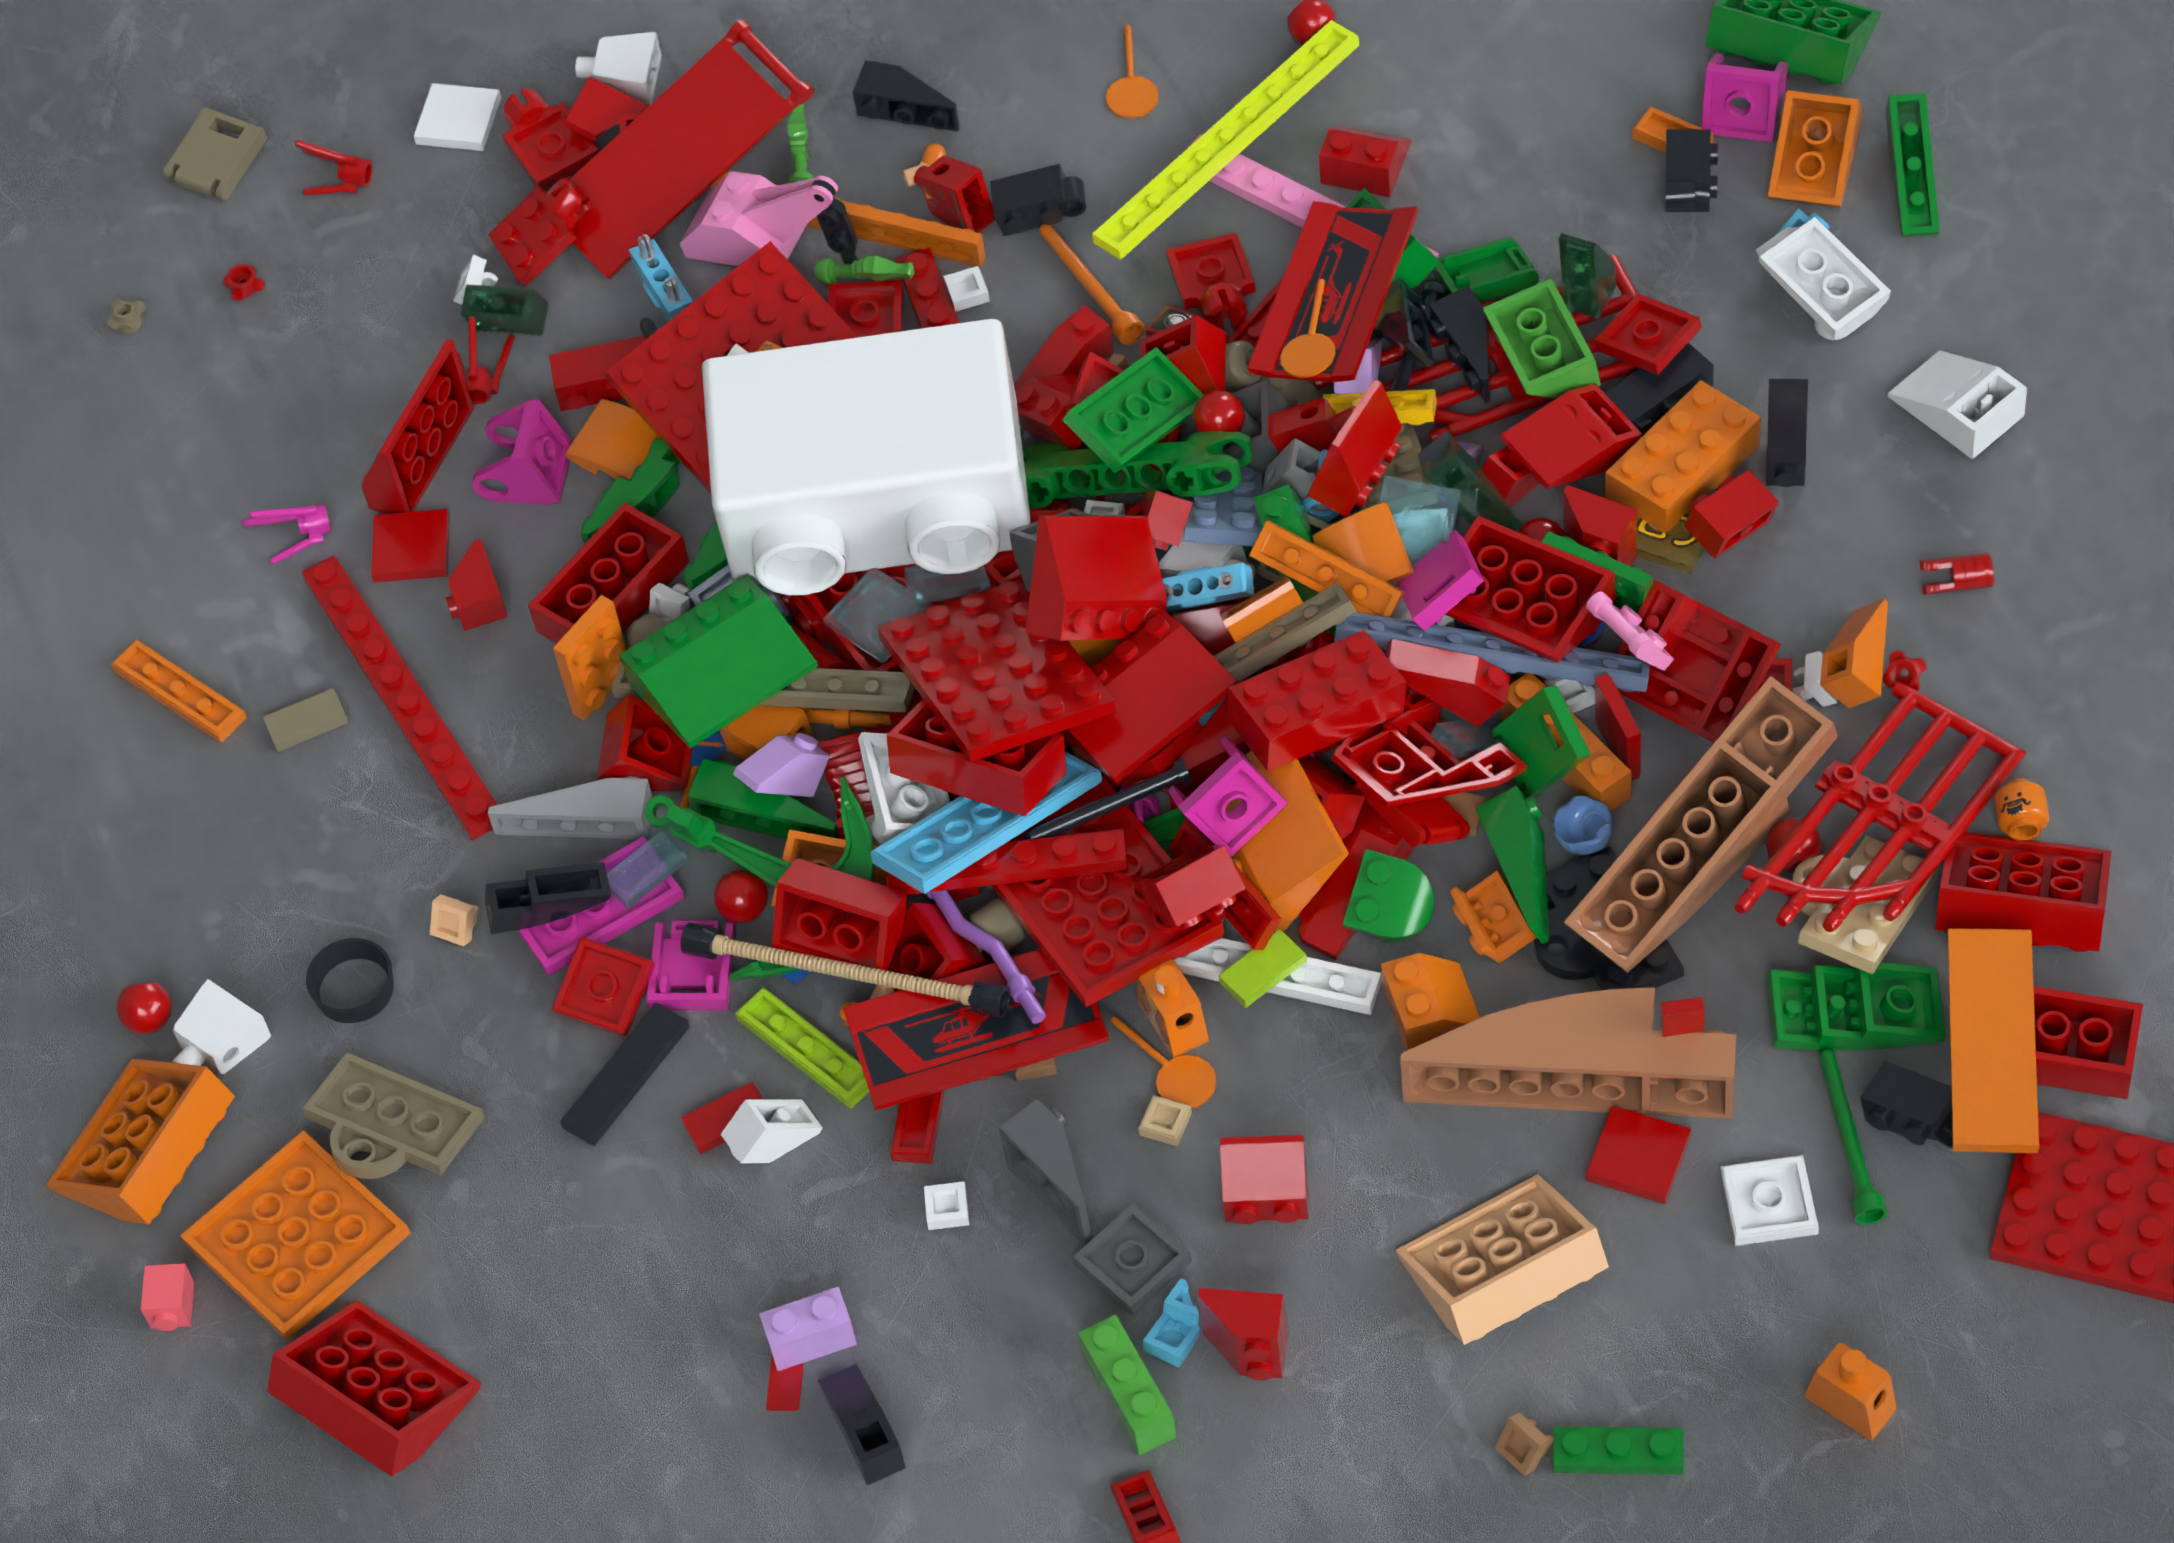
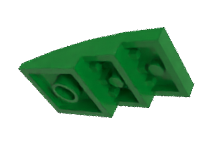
M1881 962L1875 972L1870 974L1856 967L1844 968L1814 965L1810 973L1771 969L1766 976L1773 1048L1870 1050L1939 1043L1945 1039L1937 967Z

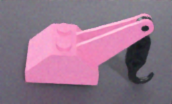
M729 171L709 190L680 242L682 251L688 259L739 266L771 241L788 260L807 223L817 216L828 247L840 254L844 264H852L854 260H858L855 254L858 243L856 232L845 205L834 198L838 191L837 184L826 176H817L803 181L776 186L762 175Z

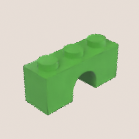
M1116 1314L1078 1332L1082 1356L1100 1388L1106 1387L1111 1395L1120 1423L1138 1455L1140 1456L1176 1438L1173 1413Z

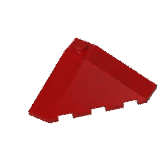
M1365 799L1353 832L1342 840L1349 854L1299 913L1301 925L1298 926V932L1302 944L1335 960L1356 932L1343 928V922L1365 849L1407 860L1415 849Z

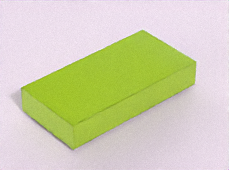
M1279 929L1273 933L1264 950H1251L1219 975V983L1247 1008L1307 962L1306 953Z

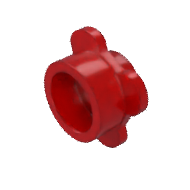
M239 264L231 268L224 277L223 284L232 291L231 297L233 300L242 301L245 297H249L255 292H260L264 289V281L256 276L257 271L255 267Z
M1900 650L1892 652L1889 655L1890 665L1882 677L1885 686L1894 688L1895 684L1900 681L1919 691L1921 673L1927 669L1925 660L1920 657L1915 659L1907 657ZM1902 669L1908 671L1907 676L1901 674Z

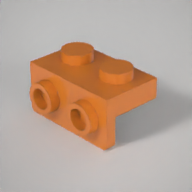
M1498 870L1466 893L1456 886L1449 891L1456 903L1452 906V910L1464 926L1468 925L1472 933L1468 939L1481 957L1487 955L1500 964L1537 938L1528 926L1508 881Z

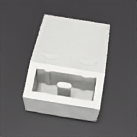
M1939 350L1888 392V397L1968 457L1974 459L2024 416L2027 387L1998 366Z

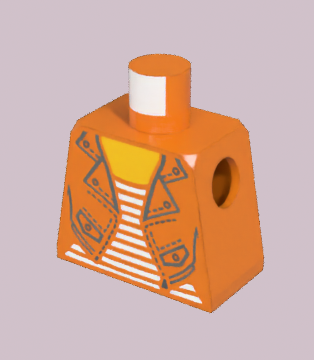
M1168 960L1138 978L1137 1002L1173 1058L1181 1056L1209 1041L1200 1000L1175 961ZM1182 1015L1183 1025L1176 1026L1177 1019Z

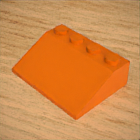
M1250 751L1246 754L1248 759L1288 804L1243 845L1231 859L1282 918L1275 931L1281 929L1284 932L1349 853L1298 759L1267 772L1253 752ZM1241 798L1231 800L1227 804L1225 812L1235 810L1239 806Z
M132 1058L45 1186L53 1192L122 1221L149 1225L161 1212L162 1205L173 1188L183 1179L184 1172L194 1157L205 1146V1141L216 1124L224 1118L227 1108L235 1095L207 1066Z

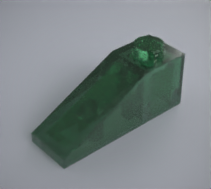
M1561 233L1559 237L1564 302L1568 310L1599 319L1616 287L1615 262L1597 243Z
M1448 431L1418 453L1424 476L1471 525L1477 516H1480L1518 532L1523 524L1522 520L1471 455Z

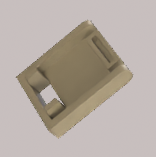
M204 107L165 166L163 177L168 181H175L179 186L209 197H213L216 194L218 199L227 201L268 137L262 127ZM221 128L240 134V136L236 139L222 134Z

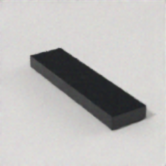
M655 1003L561 1119L562 1128L595 1146L690 1028L688 1020Z

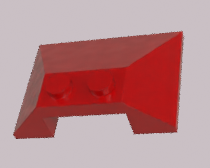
M1655 580L1637 613L1642 618L1639 625L1646 632L1651 629L1662 637L1667 643L1664 649L1674 660L1665 671L1650 664L1646 692H1624L1619 689L1618 691L1621 695L1715 743L1756 694L1781 643ZM1623 641L1617 654L1636 657L1629 650V645Z

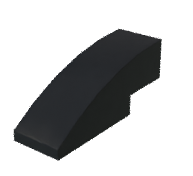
M604 862L526 870L525 880L486 884L485 906L491 934L517 931L550 923L590 909L611 899Z

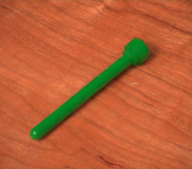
M1823 1049L1819 1053V1060L1856 1193L1853 1195L1854 1200L1851 1203L1853 1215L1858 1224H1875L1885 1219L1888 1215L1883 1195L1872 1188L1835 1053L1831 1049Z

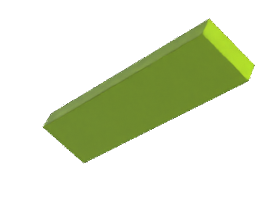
M764 987L735 1013L737 1021L848 1108L852 1109L869 1092L860 1062Z

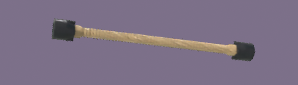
M688 923L681 936V951L687 955L716 959L717 955L724 956L729 954L851 980L855 979L860 982H869L870 984L874 983L875 985L879 984L880 986L883 985L885 987L888 986L890 988L893 987L895 989L898 988L960 1001L963 1005L970 1006L973 1013L1001 1019L1006 1015L1010 1004L1011 994L1007 986L975 981L974 986H957L956 984H947L946 982L923 979L917 976L914 977L842 961L838 962L828 958L824 959L823 957L819 958L818 956L815 957L813 955L810 956L753 943L749 944L739 940L735 941L734 939H729L728 936L721 935L718 928L695 923Z

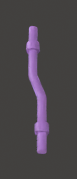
M948 890L926 893L928 898L935 900L954 932L991 954L1008 982L1007 987L1010 989L1013 1000L1022 1005L1031 1022L1036 1024L1043 1021L1046 1014L1034 996V986L1027 975L1020 973L1003 943L965 920Z

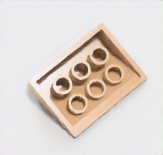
M1539 1174L1395 1250L1398 1258L1444 1325L1463 1345L1482 1338L1491 1330L1508 1321L1519 1318L1530 1309L1545 1301L1556 1298L1558 1294L1580 1282L1591 1279L1595 1274L1609 1267L1596 1227Z

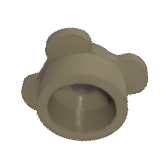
M116 300L111 304L112 314L106 321L110 329L117 330L122 334H132L142 327V313L146 310L143 301Z

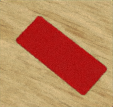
M771 1355L766 1403L767 1411L799 1410L804 1363L777 1371L773 1356Z

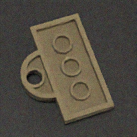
M348 1052L345 1053L303 1107L304 1118L332 1130L330 1146L336 1165L346 1174L362 1179H375L387 1176L401 1168L406 1161L441 1176L484 1120L482 1108ZM357 1152L370 1153L368 1158L361 1161L351 1159V1156Z

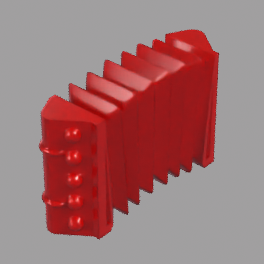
M879 724L875 729L864 728L862 732L888 734L892 729L891 725ZM852 731L848 736L844 737L836 735L832 740L821 739L817 744L819 748L830 755L823 773H825L826 781L834 793L837 807L835 810L836 824L839 837L843 840L846 839L841 816V777H846L848 785L861 805L866 818L875 814L858 740L862 732L856 733Z

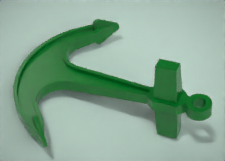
M844 776L840 778L841 816L846 845L844 854L831 869L874 882L876 865L872 863L871 851L875 849L872 831L861 805L851 791ZM655 796L646 804L645 816L654 827L659 829L670 828L675 838L690 844L699 851L708 850L714 854L717 851L776 889L777 882L792 865L720 834L713 820L699 815L688 807L684 809L679 808L666 796ZM660 807H667V814L662 818H657V810ZM753 960L730 974L729 979L730 981L768 979L794 973L801 969Z

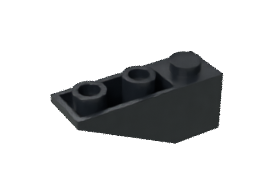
M865 60L853 90L857 116L959 132L960 124L957 106L954 102L899 65Z
M1466 286L1429 304L1431 320L1428 321V327L1436 342L1441 340L1445 345V351L1451 364L1454 367L1459 366L1464 372V380L1470 391L1473 393L1477 391L1484 402L1487 403L1491 401L1488 321L1483 312L1484 306L1471 288Z
M857 1364L818 1380V1384L866 1485L868 1486L906 1469L901 1448L894 1432Z

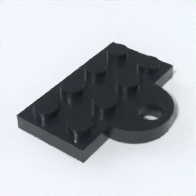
M1610 846L1546 873L1547 900L1552 907L1548 911L1549 941L1542 944L1538 938L1534 939V950L1539 963L1549 973L1567 980H1582L1594 977L1601 990L1657 988L1684 976V967L1667 939L1626 973L1564 924V921L1616 861L1617 857ZM1559 943L1564 945L1567 951L1561 955H1551L1545 949L1551 944Z

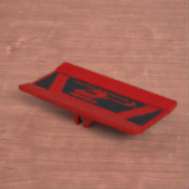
M1313 201L1247 367L1249 373L1267 378L1326 382L1355 380L1419 212L1418 207L1395 208V210L1348 208ZM1319 279H1324L1325 286L1316 333L1323 334L1332 340L1335 345L1336 356L1332 364L1316 376L1307 378L1293 377L1286 373L1281 366L1280 355L1284 347L1292 339L1308 334L1317 283Z
M1038 949L1011 957L1020 973L1027 975L1034 986V996L1046 1014L1045 1019L1036 1024L1031 1022L1022 1005L1015 1002L1012 996H1010L1008 1011L1002 1019L973 1013L970 1006L963 1005L960 1001L907 990H900L843 1007L866 1084L875 1111L977 1080L984 1081L987 1077L1000 1076L1007 1071L1110 1041L1097 1003L1095 1002L1085 1007L1042 950ZM996 962L936 980L938 982H946L947 984H956L957 986H974L975 981L1007 986L1008 983Z

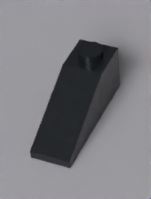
M1398 278L1390 285L1373 334L1379 339L1385 338L1395 348L1430 367L1434 364V357L1424 299L1401 278Z
M1769 379L1766 485L1781 487L1805 486L1808 379Z

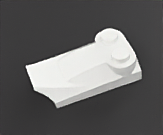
M1815 217L1803 226L1785 228L1755 250L1759 257L1758 262L1815 320L1816 331L1825 339L1840 340L1848 336L1871 319L1890 297L1891 290Z
M862 732L858 740L875 813V818L871 823V831L874 838L879 843L884 844L951 801L946 791L891 774L887 734Z

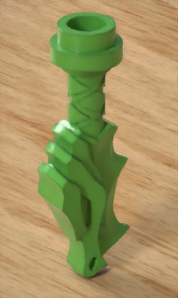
M804 104L797 106L791 112L787 124L791 156L794 161V173L787 178V184L814 178L812 174L807 172L806 160H808L806 141L808 130L804 118Z
M866 256L864 259L854 260L852 264L843 265L838 264L834 258H824L816 263L814 270L816 280L824 285L835 284L838 278H856L857 280L871 278L876 281H884L899 277L909 280L915 274L913 263L898 264L879 256Z

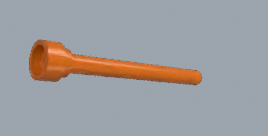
M1042 224L1039 228L1040 235L1112 320V332L1123 345H1130L1139 340L1144 333L1145 326L1137 315L1123 311L1052 225Z

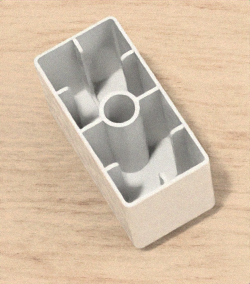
M985 319L715 357L705 360L702 364L712 507L734 582L747 574L757 585H762L775 593L790 596L809 595L824 591L836 584L844 573L916 564L927 571L939 574H961L976 570L989 563L998 552L1012 550L1009 532L1031 524L1017 399L1003 325L997 319Z

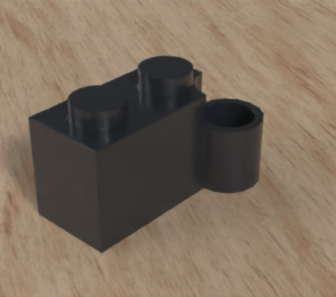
M1666 129L1665 212H1710V198H1717L1718 176H1710V165H1718V143H1711V129Z
M1060 164L990 181L993 215L1003 236L1039 228L1042 224L1054 225L1061 221L1062 215L1065 217H1076L1086 210L1084 182L1078 177H1065Z
M1884 1061L1860 1096L1865 1121L1878 1130H1889L1904 1136L1915 1145L1921 1146L1927 1139L1938 1140L1943 1145L1952 1148L1951 1086Z

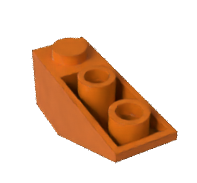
M1885 598L1854 610L1823 653L1820 686L1849 709L1881 697L1888 601Z

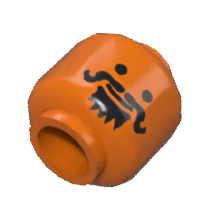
M2016 778L2009 781L1996 792L1994 804L1999 829L2006 835L2016 840H2029L2037 837L2046 828L2050 819L2045 790L2039 784L2024 778Z

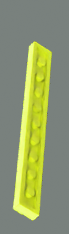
M1332 20L1327 23L1092 233L1093 243L1119 260L1124 258L1359 46V36Z

